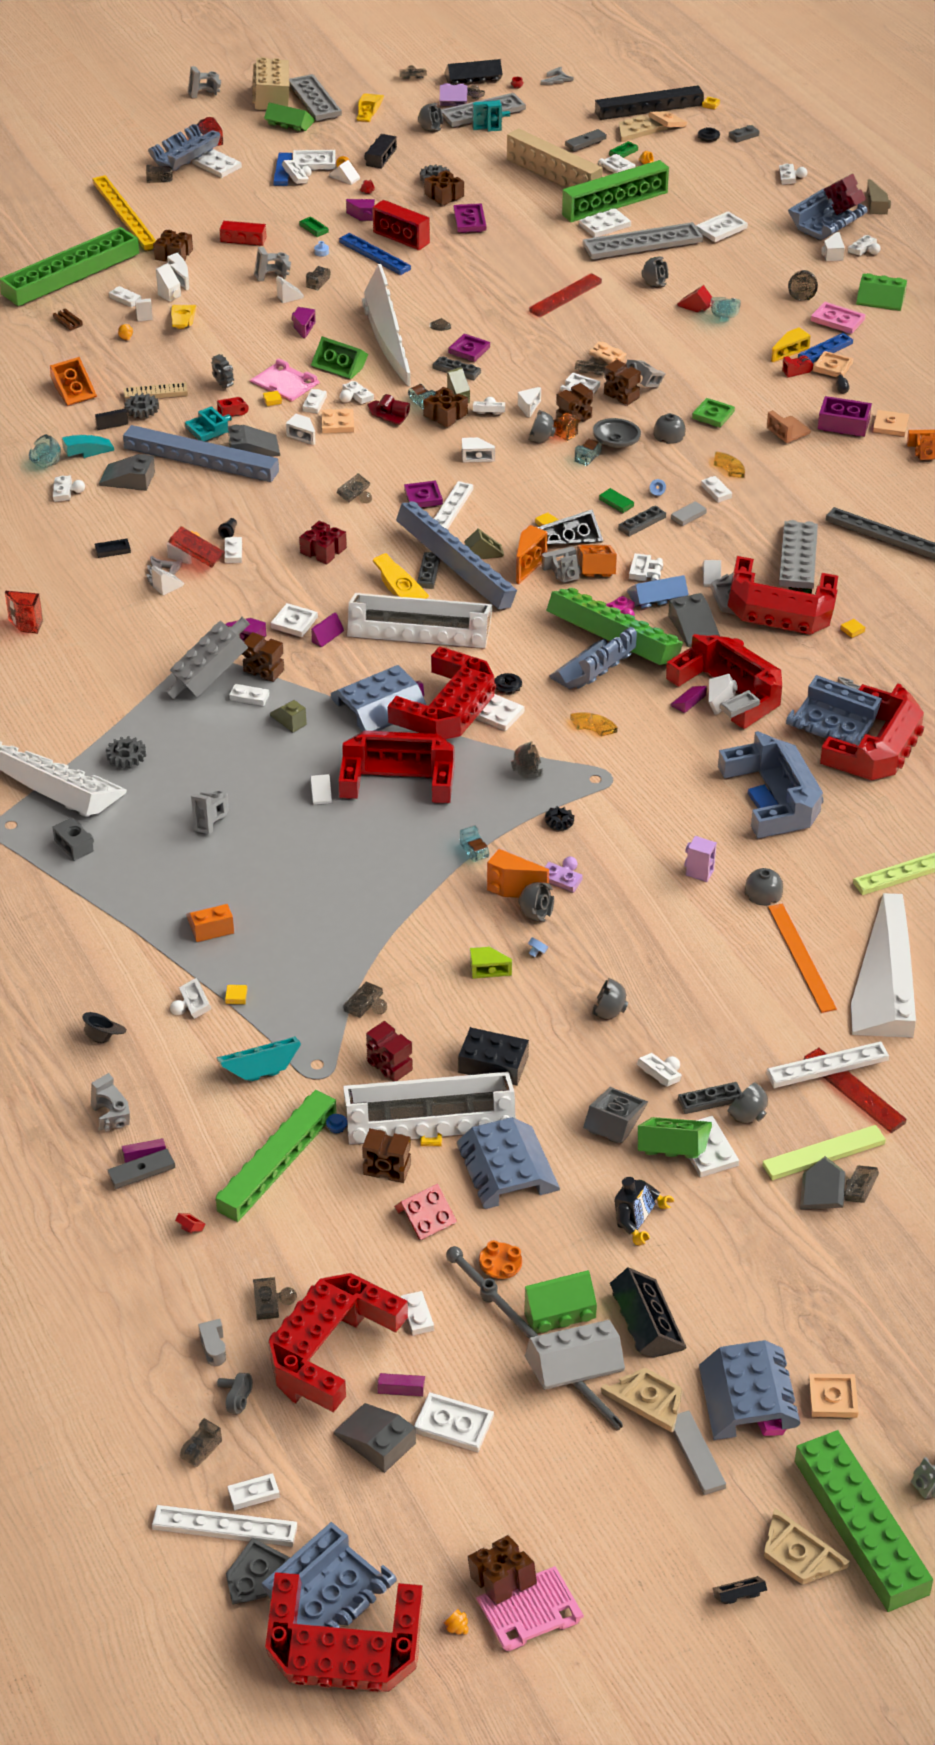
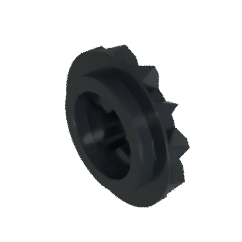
M706 127L698 131V138L706 142L717 141L720 138V132L715 128Z
M504 673L494 679V684H496V690H499L500 693L505 692L507 695L511 692L514 694L515 691H520L522 679L515 674Z
M556 806L555 809L550 807L549 811L545 813V822L552 829L567 830L573 826L575 815L572 814L571 810H566L565 807L559 808Z

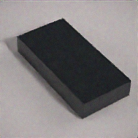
M126 408L95 414L97 431L128 425Z
M128 538L94 544L98 558L131 553Z

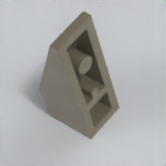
M868 179L866 192L870 214H888V209L891 208V200L888 199V194L871 179Z

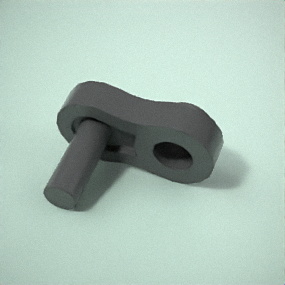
M238 1373L235 1379L218 1378V1387L232 1388L226 1397V1410L228 1413L240 1414L245 1409L246 1399L251 1393L253 1379L250 1373Z

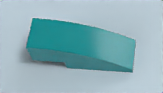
M72 435L62 437L63 449L68 457L82 454L84 458L115 450L109 439L99 436Z

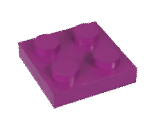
M464 333L448 348V353L475 362L490 348V342Z
M436 480L404 484L408 503L410 501L416 502L420 508L443 505V498Z

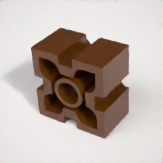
M445 170L438 173L436 177L432 175L424 179V194L443 206L450 203L451 200L455 201L464 197V181L459 177L454 178V174Z
M164 230L160 238L153 244L155 260L166 262L167 256L178 253L185 261L186 255L189 256L193 251L192 234L185 232L176 234V231Z
M615 360L605 367L604 378L607 382L604 383V394L611 398L616 397L619 402L628 406L640 398V387L637 384L641 382V371L633 367L626 368L627 364Z
M579 383L572 386L571 391L564 390L556 394V405L559 406V409L556 410V421L570 429L578 425L580 421L584 422L592 418V406L590 405L593 402V391Z
M446 387L436 391L435 396L430 395L423 400V416L432 421L438 420L439 424L447 428L453 425L456 420L468 414V398L459 393L455 395L452 390Z
M252 632L244 641L248 648L242 653L245 657L243 659V671L255 676L259 673L261 678L274 682L284 671V659L280 658L284 654L283 643L274 639L267 641L265 636Z
M369 1128L362 1146V1156L364 1158L363 1175L380 1178L383 1175L388 1176L390 1181L404 1183L411 1166V1153H409L411 1137L396 1133L393 1136H388L386 1131Z
M509 1535L493 1542L491 1549L482 1548L467 1556L470 1578L480 1588L485 1586L486 1595L496 1605L513 1597L512 1591L518 1589L522 1592L537 1584L534 1561L524 1551L519 1552L518 1544Z

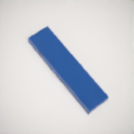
M279 152L274 176L275 186H288L290 175L285 171L282 163L284 160H293V153Z
M841 333L799 353L798 358L806 355L814 363L824 351L835 353L852 345L853 339Z

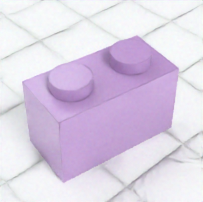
M448 83L440 85V106L467 104V85H451Z
M695 836L692 842H688L685 850L687 858L684 863L686 876L708 882L715 868L717 842Z

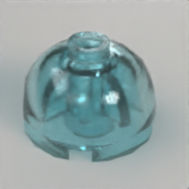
M726 297L711 298V311L714 316L720 318V321H729L730 318L738 315L741 307L740 299H726Z
M47 434L39 437L34 443L36 445L34 449L29 451V460L44 468L58 463L61 454L58 441Z

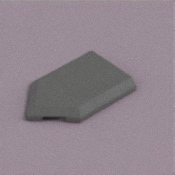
M826 1156L803 1173L801 1210L843 1208L846 1173Z
M252 1538L226 1573L232 1605L267 1597L268 1594L264 1590L262 1582L290 1557Z

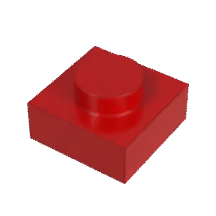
M178 1213L175 1219L176 1222L182 1225L181 1229L189 1233L203 1231L206 1225L190 1213Z

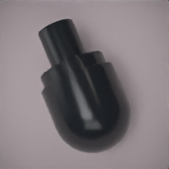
M838 375V380L836 381L837 390L845 394L850 389L848 380L843 375Z

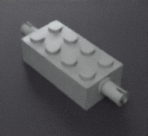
M242 616L232 627L226 626L221 620L215 624L170 669L177 678V681L166 692L175 699L184 688H188L196 697H199L248 648L239 638V634L250 625L249 622Z

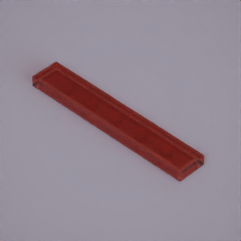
M590 273L530 306L529 312L542 317L600 285L602 278Z
M818 1047L804 1056V1060L826 1055L827 1053ZM849 1071L823 1076L824 1079L890 1133L906 1124L907 1119Z

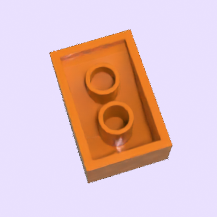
M80 357L50 365V377L67 406L97 397Z
M530 525L521 532L516 558L517 584H520L542 564V553H547V531Z
M577 545L580 570L582 574H585L584 576L593 577L595 574H601L603 577H611L612 574H616L617 553L611 545Z
M498 849L487 862V890L502 897L519 898L524 888L531 883L541 882L549 884L548 868L504 850Z

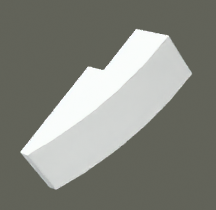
M178 253L167 256L168 264L179 280L180 286L186 291L189 290V274L186 262Z

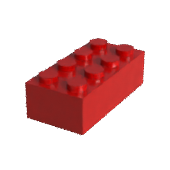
M382 200L372 207L373 233L416 250H421L430 243V217L386 200Z

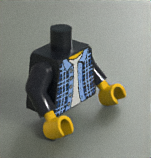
M625 1177L622 1180V1188L614 1199L617 1225L623 1228L629 1235L632 1234L633 1243L640 1246L646 1244L645 1241L650 1239L648 1232H638V1229L656 1205L655 1200H657V1205L660 1209H669L671 1207L666 1202L672 1203L674 1198L670 1195L661 1196L657 1189L643 1180Z

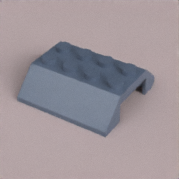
M192 124L184 129L189 140L180 131L162 141V145L167 152L164 153L159 144L149 148L148 152L158 166L176 171L180 166L189 164L194 158H199L203 153L210 152L214 147L218 146L220 133L212 130L202 136L198 125Z
M821 189L788 209V212L798 230L818 240H823L863 216L868 210L866 206L859 203L856 210L851 211L847 209L836 215L832 207V199H828L825 191Z
M629 627L623 630L624 632L620 634L619 638L615 637L609 643H607L606 639L595 642L550 674V678L568 689L574 687L579 689L586 684L594 682L598 675L601 676L608 672L609 667L612 668L619 664L621 658L623 660L631 655L630 651L636 648V630L633 627Z
M399 665L331 692V698L337 706H340V700H343L357 715V726L362 731H379L393 725L388 723L387 706L395 696L426 705L418 684Z
M816 675L808 686V697L795 716L792 709L786 719V724L798 729H804L806 732L825 739L830 736L859 746L865 734H868L874 724L882 698Z
M511 1117L474 1126L456 1143L461 1156L466 1159L464 1162L474 1187L479 1190L478 1196L482 1206L486 1209L499 1206L500 1194L536 1186L539 1195L560 1190L533 1127L518 1119Z
M766 1340L719 1347L699 1364L713 1440L737 1437L736 1425L781 1418L782 1430L796 1428L800 1425L797 1406L793 1405L795 1397L789 1371L785 1369L787 1362L782 1347Z
M332 1522L275 1571L278 1573L300 1575L302 1585L297 1624L340 1628L339 1625H350L353 1620L370 1606V1603L372 1604L376 1601L374 1593L383 1594L387 1591V1588H390L397 1582L396 1576L387 1567L382 1565L380 1573L349 1547L348 1535ZM275 1572L262 1582V1586L270 1599L272 1598Z

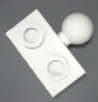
M284 160L282 163L285 171L295 183L308 182V177L312 173L310 167L304 166L300 168L295 160Z
M793 164L779 165L782 185L796 183L795 176L805 178L807 175L805 167H799L794 171Z
M864 235L848 247V253L859 256L868 250L871 254L876 255L881 250L877 239L869 235Z
M356 381L342 385V392L339 397L344 403L349 402L352 398L361 404L374 400V394Z
M487 397L484 402L474 401L473 411L477 414L492 412V414L499 415L505 413V402H496L493 397Z
M71 475L55 477L53 489L54 502L70 500L71 491L76 493L83 492L85 490L84 482L76 480L72 484Z
M197 978L179 987L184 1000H175L170 1005V1011L173 1015L184 1014L188 1007L194 1019L212 1009Z
M650 1053L638 1059L637 1065L666 1087L679 1082L682 1075L677 1072L680 1068V1061L674 1056H670L665 1061H662L653 1053Z

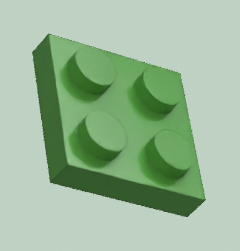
M706 398L692 413V419L721 428L735 412V406Z

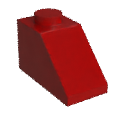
M702 285L683 297L677 305L694 312H699L702 309L706 311L711 307L710 303L714 298L706 287Z

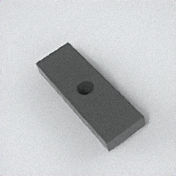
M597 129L566 140L565 146L570 148L571 151H578L581 148L589 147L594 143H600L607 139V134Z
M444 356L439 357L433 363V369L445 373L461 367L465 377L470 380H475L481 374V368L475 367L473 364L468 365Z
M656 505L618 524V529L630 537L666 518V512Z
M424 552L417 583L425 589H434L441 560L433 552Z
M732 1082L678 1094V1101L684 1114L732 1104L736 1098L739 1099L743 1094L738 1083Z
M164 1149L107 1170L115 1189L176 1167L168 1149Z

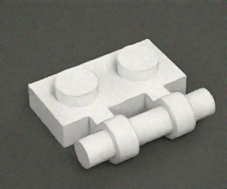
M572 373L565 380V386L561 385L560 391H571L572 386L582 383L591 389L594 394L600 387V381Z
M635 553L629 572V579L646 581V578L650 577L651 581L659 580L661 577L660 571L663 569V560L661 558L651 560V555Z

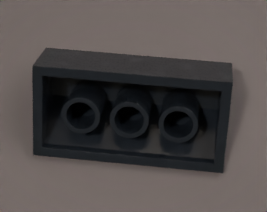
M501 59L448 64L444 75L448 84L452 85L460 83L471 84L476 81L484 83L486 80L499 81L503 75Z
M627 1267L610 1282L613 1297L620 1306V1313L627 1322V1329L633 1336L635 1348L639 1353L655 1358L683 1351L687 1348L655 1278Z

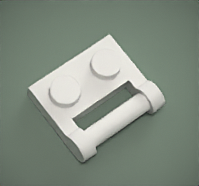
M617 154L606 159L601 158L598 161V166L606 168L614 174L635 168V164Z

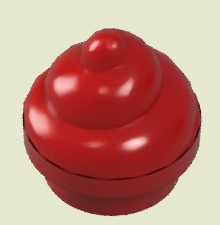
M364 180L360 191L371 194L375 190L372 180Z

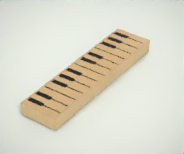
M186 382L124 388L125 401L130 399V396H135V394L141 395V393H144V395L149 393L150 396L154 395L158 399L188 396Z

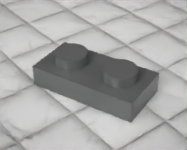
M747 125L746 127L730 131L729 137L737 143L759 136L760 131L753 125Z

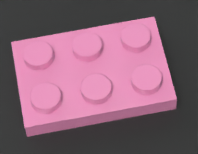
M824 302L811 315V321L852 334L865 320L866 314Z

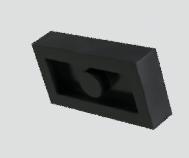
M759 1576L713 1588L714 1597L721 1603L723 1602V1604L735 1603L737 1598L745 1596L746 1598H755L760 1596V1592L767 1591L765 1580Z

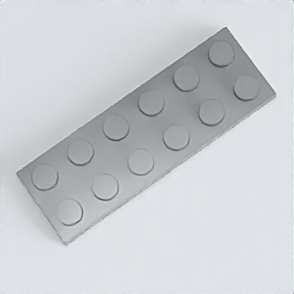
M313 74L289 79V86L316 121L342 116V110Z
M515 93L476 101L500 100L502 111H510V113L526 110V104ZM473 102L441 110L443 118L451 127H458L459 125L471 124L473 122Z

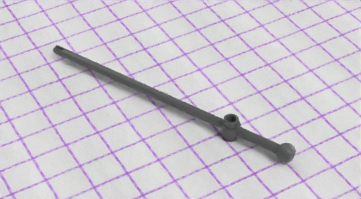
M453 1246L447 1250V1260L451 1263H457L480 1287V1295L485 1302L493 1301L529 1339L538 1336L498 1294V1286L493 1279L488 1278L484 1280L463 1258V1252L459 1247ZM583 1381L572 1383L615 1429L620 1430V1427H623V1423Z

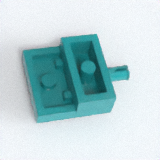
M500 100L473 102V130L502 131V117H510V111H502Z
M211 406L198 411V417L186 421L185 428L198 440L208 441L211 438L227 433L228 421L232 419L229 414L222 416Z

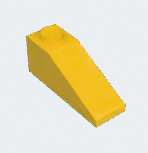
M800 327L786 332L772 348L771 362L779 361L783 357L792 356L809 349L811 335Z

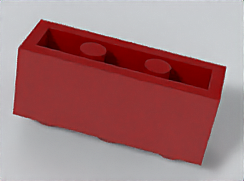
M223 220L219 229L220 242L263 246L267 237L266 224Z

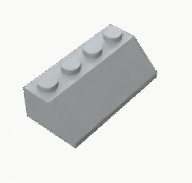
M610 1320L531 1337L525 1353V1358L544 1390L625 1370L620 1336Z

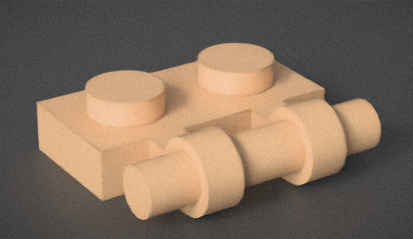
M600 341L589 352V355L594 356V359L605 361L607 365L615 360L623 362L627 355L622 350L613 348L607 343Z

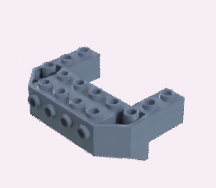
M757 731L754 735V743L719 750L718 768L724 778L759 771L772 796L778 803L777 805L752 810L751 828L757 839L806 829L812 826L821 812V804L824 802L823 792L794 744Z

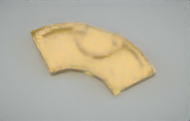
M715 452L714 466L725 469L729 477L745 478V468L737 458L726 453Z
M586 712L570 714V719L577 730H592L600 736L618 732V727L604 716Z

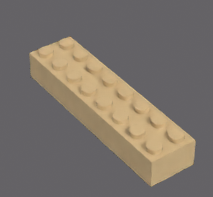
M518 128L507 134V160L565 188L602 177V167Z

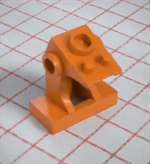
M935 429L908 430L907 447H915V456H918L920 460L935 459Z

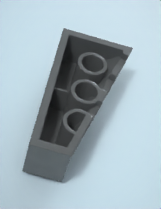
M593 509L537 527L547 531V544L603 541Z

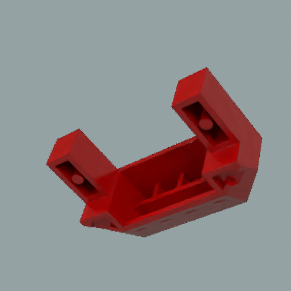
M737 556L727 606L742 621L810 635L830 626L838 592L837 575L821 573L814 595L754 583L756 574L752 572L754 559Z
M694 634L692 636V646L667 662L666 679L678 687L701 672H705L713 678L730 674L732 680H735L738 689L735 691L737 694H742L748 690L760 700V704L731 718L733 723L743 729L781 705V669L730 637Z
M439 646L431 655V673L450 678L451 680L429 706L395 696L387 706L388 723L418 733L439 734L447 740L460 737L494 697L496 684H494V674L487 661Z
M897 683L892 693L862 684L858 690L882 698L876 718L886 722L876 737L865 734L859 746L828 736L821 749L820 764L869 780L896 775L899 768H903L905 758H909L912 747L916 746L918 736L921 737L924 732V726H922L924 712L914 697L901 684Z
M363 731L342 743L343 757L339 776V798L358 799L361 775L369 774L432 777V802L451 803L455 769V747L439 734Z
M352 1273L320 1278L315 1285L308 1289L304 1299L297 1302L294 1311L290 1316L284 1318L281 1327L276 1332H273L269 1338L270 1360L276 1386L295 1404L301 1397H304L334 1413L346 1398V1380L311 1363L310 1359L340 1321L357 1328L361 1321L367 1318L396 1333L408 1318V1301Z
M275 1572L265 1648L269 1658L289 1683L317 1685L325 1688L340 1687L348 1690L362 1689L372 1692H389L416 1670L424 1596L423 1585L398 1583L393 1632L297 1624L302 1585L300 1575Z

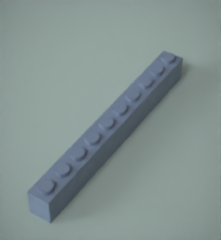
M131 425L123 435L124 449L267 482H272L279 473L278 458L134 425Z
M416 502L401 503L396 521L496 608H511L517 589L510 582L501 577V574L494 571L489 564L481 560L468 546L460 542L448 529L440 525L436 519H433L427 511L420 508Z

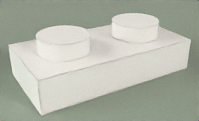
M120 286L109 292V298L131 308L135 306L136 300H141L140 295Z
M311 389L302 406L303 412L318 414L327 397V391Z
M716 476L701 480V486L718 503L732 498V492Z
M242 537L225 538V563H242Z
M235 684L229 696L231 701L264 706L269 697V690Z
M419 1291L402 1295L401 1298L408 1301L407 1321L412 1335L434 1331V1324L423 1292Z
M273 1473L227 1486L234 1510L280 1498Z

